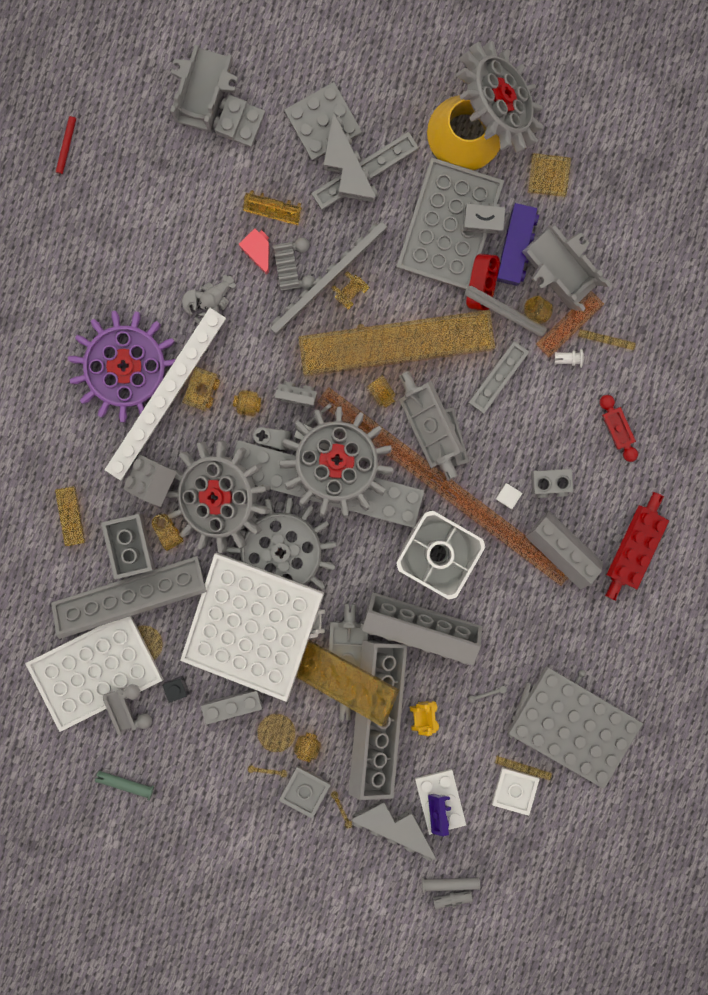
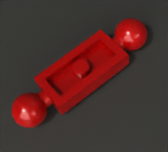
M603 395L600 398L599 404L601 408L607 410V413L603 414L602 417L617 450L624 448L623 458L627 462H634L638 458V451L631 447L630 444L636 442L624 413L621 407L614 409L615 400L611 395Z

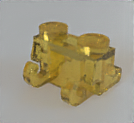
M347 271L345 276L350 278L351 281L342 291L335 285L331 289L337 293L335 299L349 310L354 305L351 300L359 291L365 293L370 287L357 275L353 276Z

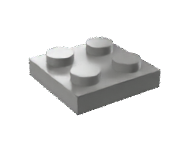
M297 765L279 801L313 819L331 783Z

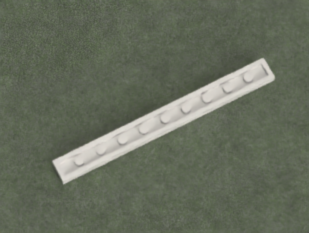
M211 308L208 309L110 460L105 471L122 481L226 320L224 316Z

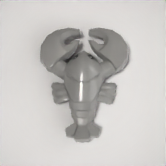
M225 274L222 283L213 286L212 283L208 282L202 286L201 289L205 290V292L187 291L182 300L184 310L189 315H193L190 305L196 311L197 298L200 299V307L204 310L211 308L219 313V305L222 310H225L229 301L224 296L229 288L235 289L237 286L235 280ZM205 312V313H200V314H198V315H199L200 317H202V316L204 317V315L206 314V312ZM194 318L197 324L201 322V319Z

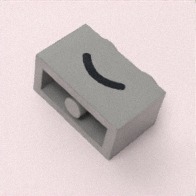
M480 202L466 204L463 231L502 234L505 207H501L500 204L491 203L489 206L481 205L482 203Z

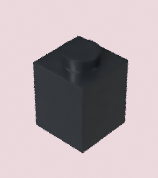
M184 676L166 681L162 685L168 703L189 695Z

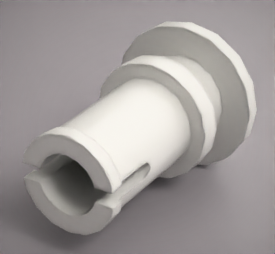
M580 349V353H576V351H572V353L555 352V364H572V366L580 364V368H582L584 362L583 349Z

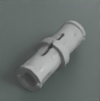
M471 890L459 893L449 892L450 894L433 897L435 910L451 906L455 908L456 905L473 902Z

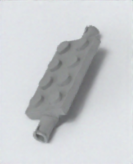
M410 371L399 375L398 377L405 388V396L399 399L430 467L441 466L447 481L458 477L451 460L453 457L464 452L432 382H427L418 387L415 385Z
M344 604V621L330 622L327 699H335L340 702L339 720H344L345 712L346 720H351V703L357 701L362 643L363 640H368V633L362 631L363 623L355 621L357 604H351V612H349V604Z

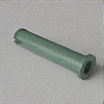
M100 770L96 775L98 777L95 778L96 783L146 797L149 801L154 790L153 785L152 787Z

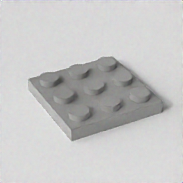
M334 82L284 109L286 116L312 161L326 154L333 114L336 117L340 116L344 125L342 129L345 134H349L351 140L362 134L359 125Z

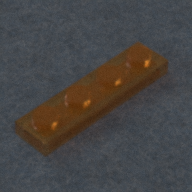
M592 291L579 302L586 308L584 311L571 309L536 343L548 358L604 305Z

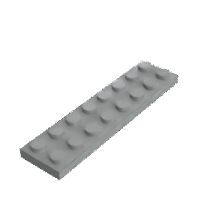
M198 556L52 602L56 636L61 639L207 592Z

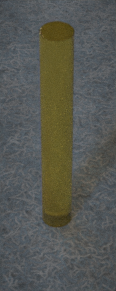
M582 329L578 333V337L634 350L636 345L635 342Z
M496 756L495 759L496 764L546 780L551 779L552 773L499 756Z

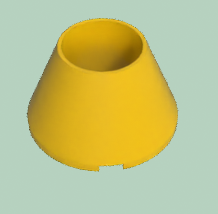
M460 95L445 100L434 110L428 123L427 139L430 149L437 159L474 171L484 167L495 158L500 150V140L496 134L486 140L484 135L487 127L482 122L484 134L477 139L465 140L453 132L450 126V121L453 118L464 114L472 115L475 112L470 100L461 99Z

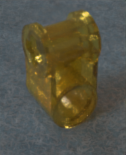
M158 514L152 519V527L166 551L184 542L183 537L179 536L180 532L168 515ZM158 518H160V520L164 519L166 521L164 523V528L162 525H157V523L159 522Z

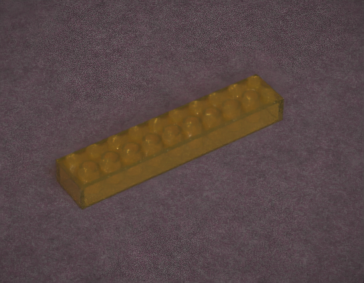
M490 310L298 336L304 377L487 352L495 349Z

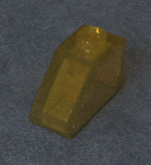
M383 375L367 386L366 390L380 408L383 405L387 408L395 402L393 398L396 394Z

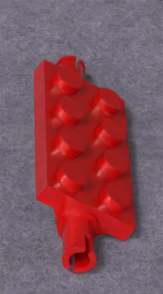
M652 492L647 506H638L606 574L611 577L612 582L604 596L616 601L622 586H625V584L638 590L669 523L668 519L658 515L657 512L664 499V496Z

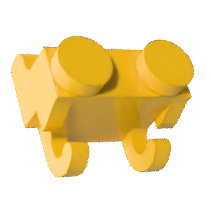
M435 701L418 702L416 706L409 707L410 711L414 714V725H411V730L418 731V735L431 736L439 730V724L435 720V712L437 711Z

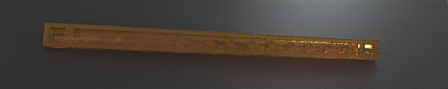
M330 387L326 389L317 401L323 407L331 402L333 405L328 411L335 415L337 407H342V422L353 424L356 416L361 412ZM364 414L363 421L358 428L368 434L373 428L380 425ZM381 427L380 434L372 439L374 446L380 448L391 445V453L387 454L391 459L558 585L562 586L569 579L525 537L526 535L453 480L447 481L444 473L436 467L431 468L428 461Z

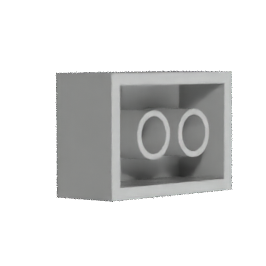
M143 514L101 523L114 579L156 569Z

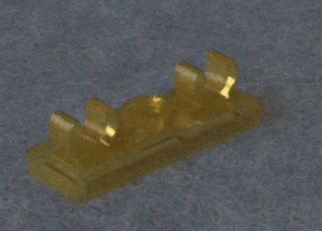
M251 190L250 193L245 194L243 211L299 225L302 207L301 203H298L297 206L291 205V200L283 203L275 199L264 198V193L257 196Z

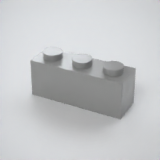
M251 689L203 702L201 708L207 725L262 710L263 702L260 691Z

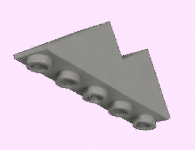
M333 114L324 160V170L342 173L339 196L375 203V197L378 196V192L374 185H370L368 181L370 178L366 168L362 169L359 163L361 158L357 151H353L351 144H353L348 133H344L342 129L344 125L340 116L336 117Z
M381 799L352 815V824L361 829L365 827L370 830L371 834L378 837L382 835L392 844L397 845L399 843L409 852L414 853L416 851L421 853V856L426 860L432 861V859H436L435 853L412 810L394 818L385 800Z

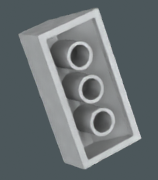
M549 510L525 536L580 590L591 585L602 572L603 562Z

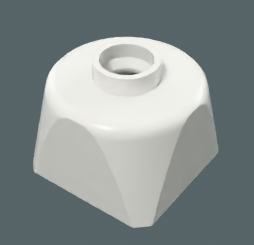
M429 511L424 513L408 536L398 557L397 568L399 572L448 600L453 599L460 593L484 551L485 544L483 539L435 511ZM435 545H441L446 550V556L442 561L436 562L430 558V551Z

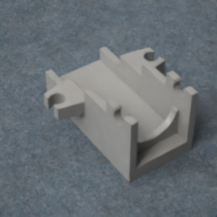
M194 45L190 60L174 59V66L178 65L180 69L176 71L172 68L171 74L181 79L178 92L174 96V105L171 106L170 110L176 123L212 133L214 120L217 116L223 93H235L236 87H231L229 84L230 82L238 84V77L229 73L233 61L232 55H221Z
M549 225L522 251L536 268L531 279L537 281V278L540 277L541 283L537 284L539 288L542 289L549 284L569 309L584 311L586 308L579 302L596 286L609 287L611 283L602 277L603 273L596 269L585 255H582L589 245L588 240H584L580 244L579 239L584 236L582 233H577L571 238L566 239L555 225Z

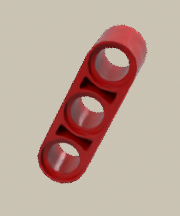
M478 254L475 257L469 286H473L491 297L494 295L500 267V259L497 255ZM469 297L466 298L468 308L482 311L489 310V308Z

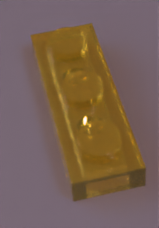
M76 487L56 489L55 494L65 546L85 543Z

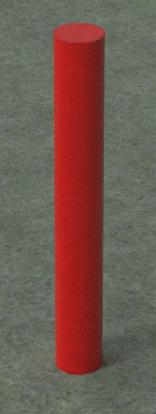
M72 116L68 118L55 171L59 174L64 172L76 123V118Z

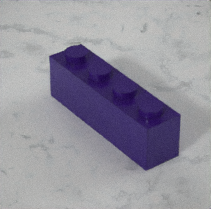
M518 203L513 205L500 259L497 282L518 286L520 281L524 282L526 271L523 268L524 264L528 263L529 260L522 251L534 240L535 233H532L533 226H537L539 215L536 214L537 208Z

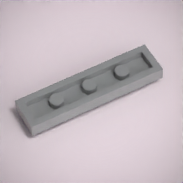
M513 341L468 403L484 414L523 362L529 351Z

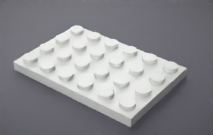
M132 616L99 626L25 663L59 732L107 709L103 701L104 694L119 689L124 691L130 684L137 685L141 692L164 680Z

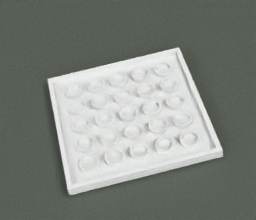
M215 553L205 582L207 592L201 594L180 661L287 702L324 592L220 553Z

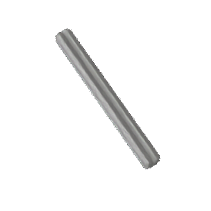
M473 286L467 287L465 291L467 297L538 336L545 335L547 330L545 326Z

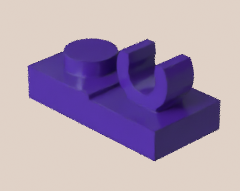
M430 794L428 795L431 832L442 837L449 835V821L446 811H450L451 807L445 806V801L450 800V797Z

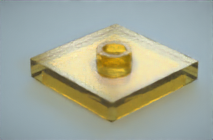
M533 153L528 193L566 197L571 158Z

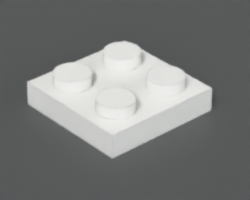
M502 767L491 804L529 816L539 777Z

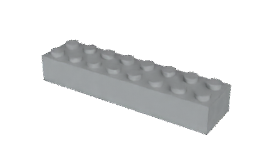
M363 640L349 783V795L359 800L393 799L407 657V646L396 641Z

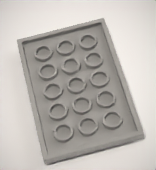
M431 157L396 268L466 290L470 284L475 257L482 253L488 234L463 231L466 204H470V202L482 203L481 205L489 206L491 203L497 204L504 180Z
M546 666L507 733L605 789L643 723Z

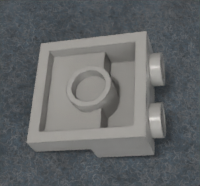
M228 95V98H223L221 102V116H216L213 127L215 132L219 136L252 148L266 112L247 104V101Z
M284 381V385L279 384L275 398L278 401L314 408L317 392L314 391L313 387L303 385V388H297L294 383Z

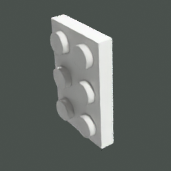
M452 769L415 778L429 835L432 834L428 795L430 794L450 797V800L445 801V806L451 807L450 811H446L449 830L466 826Z

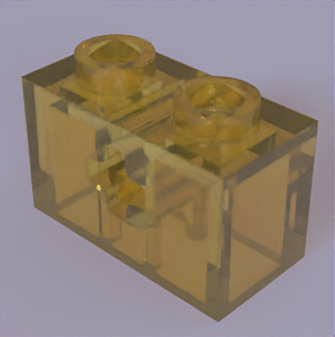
M195 366L182 403L206 412L207 408L210 409L212 407L214 398L211 396L213 391H217L220 385L219 376ZM203 385H205L207 392H203L202 395H200V391H198V388H202Z

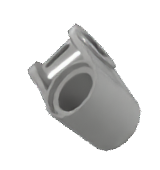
M264 427L255 430L253 438L258 444L288 451L283 446L284 439L290 440V431ZM261 431H265V435H268L267 439H263V442L257 437V434H260Z

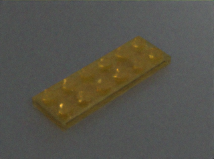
M308 640L296 678L376 724L385 726L399 689Z

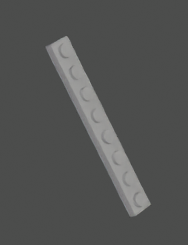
M382 221L379 224L375 223L368 230L369 234L365 238L361 236L354 243L355 247L351 251L346 250L340 258L342 260L338 264L333 263L326 270L328 273L323 278L319 276L313 282L314 286L309 291L306 289L300 294V300L296 304L291 303L285 309L286 313L282 317L278 316L272 321L271 324L273 326L271 330L277 336L387 231V226Z

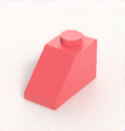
M255 228L239 243V247L267 275L269 273L270 245L267 241L269 237L262 230L258 232Z

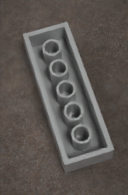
M372 592L362 631L370 635L383 637L389 641L403 643L408 647L432 652L444 658H451L463 664L474 665L481 648L482 626Z

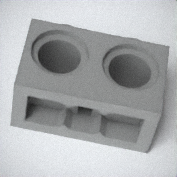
M572 469L531 471L532 494H537V498L549 497V493H556V497L568 496V492H573ZM559 478H563L566 481V485L562 489L557 485ZM540 479H544L547 482L544 490L538 487Z

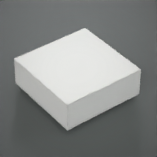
M505 483L496 500L513 509L522 493Z

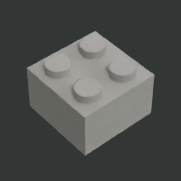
M139 454L133 464L129 477L125 481L123 489L146 502L161 507L177 472Z

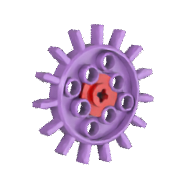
M112 311L113 327L103 330L99 322L95 319L91 320L92 327L98 333L91 342L83 336L76 335L75 339L80 344L85 345L87 350L84 357L68 356V361L74 364H83L84 374L75 376L69 381L70 384H80L86 381L91 389L80 399L82 404L90 402L95 396L103 400L98 416L103 418L107 414L109 406L114 405L120 407V422L126 423L127 407L137 406L139 414H141L145 408L144 403L151 399L164 379L166 367H171L176 359L165 360L162 352L164 349L175 344V341L171 338L158 344L154 340L153 335L161 326L157 321L151 325L147 332L139 329L138 325L141 320L139 312L135 311L132 316L131 326H121L118 312ZM123 334L129 337L126 344L119 343V337ZM139 347L143 351L142 356L135 358L133 350ZM109 348H114L115 355L112 358L106 357V350ZM95 362H100L102 365L99 372H94L92 369ZM124 362L129 365V368H126L125 371L120 368V366L124 365ZM148 362H156L157 367L154 371L147 370ZM114 375L116 382L109 386L106 383V379L108 376ZM136 375L143 376L142 384H134L133 379ZM124 388L130 391L127 399H122L120 396V392Z

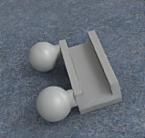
M298 238L294 243L273 245L281 292L300 288L310 290L314 286L315 278L311 275H306L302 280H298L294 250L300 253L307 252L310 243L306 238Z
M135 684L128 685L124 691L119 689L103 695L104 704L118 735H121L122 730L131 727L132 730H136L138 727L147 729L152 724V718L148 714L139 715L137 720L133 718L126 698L135 700L139 697L140 688Z

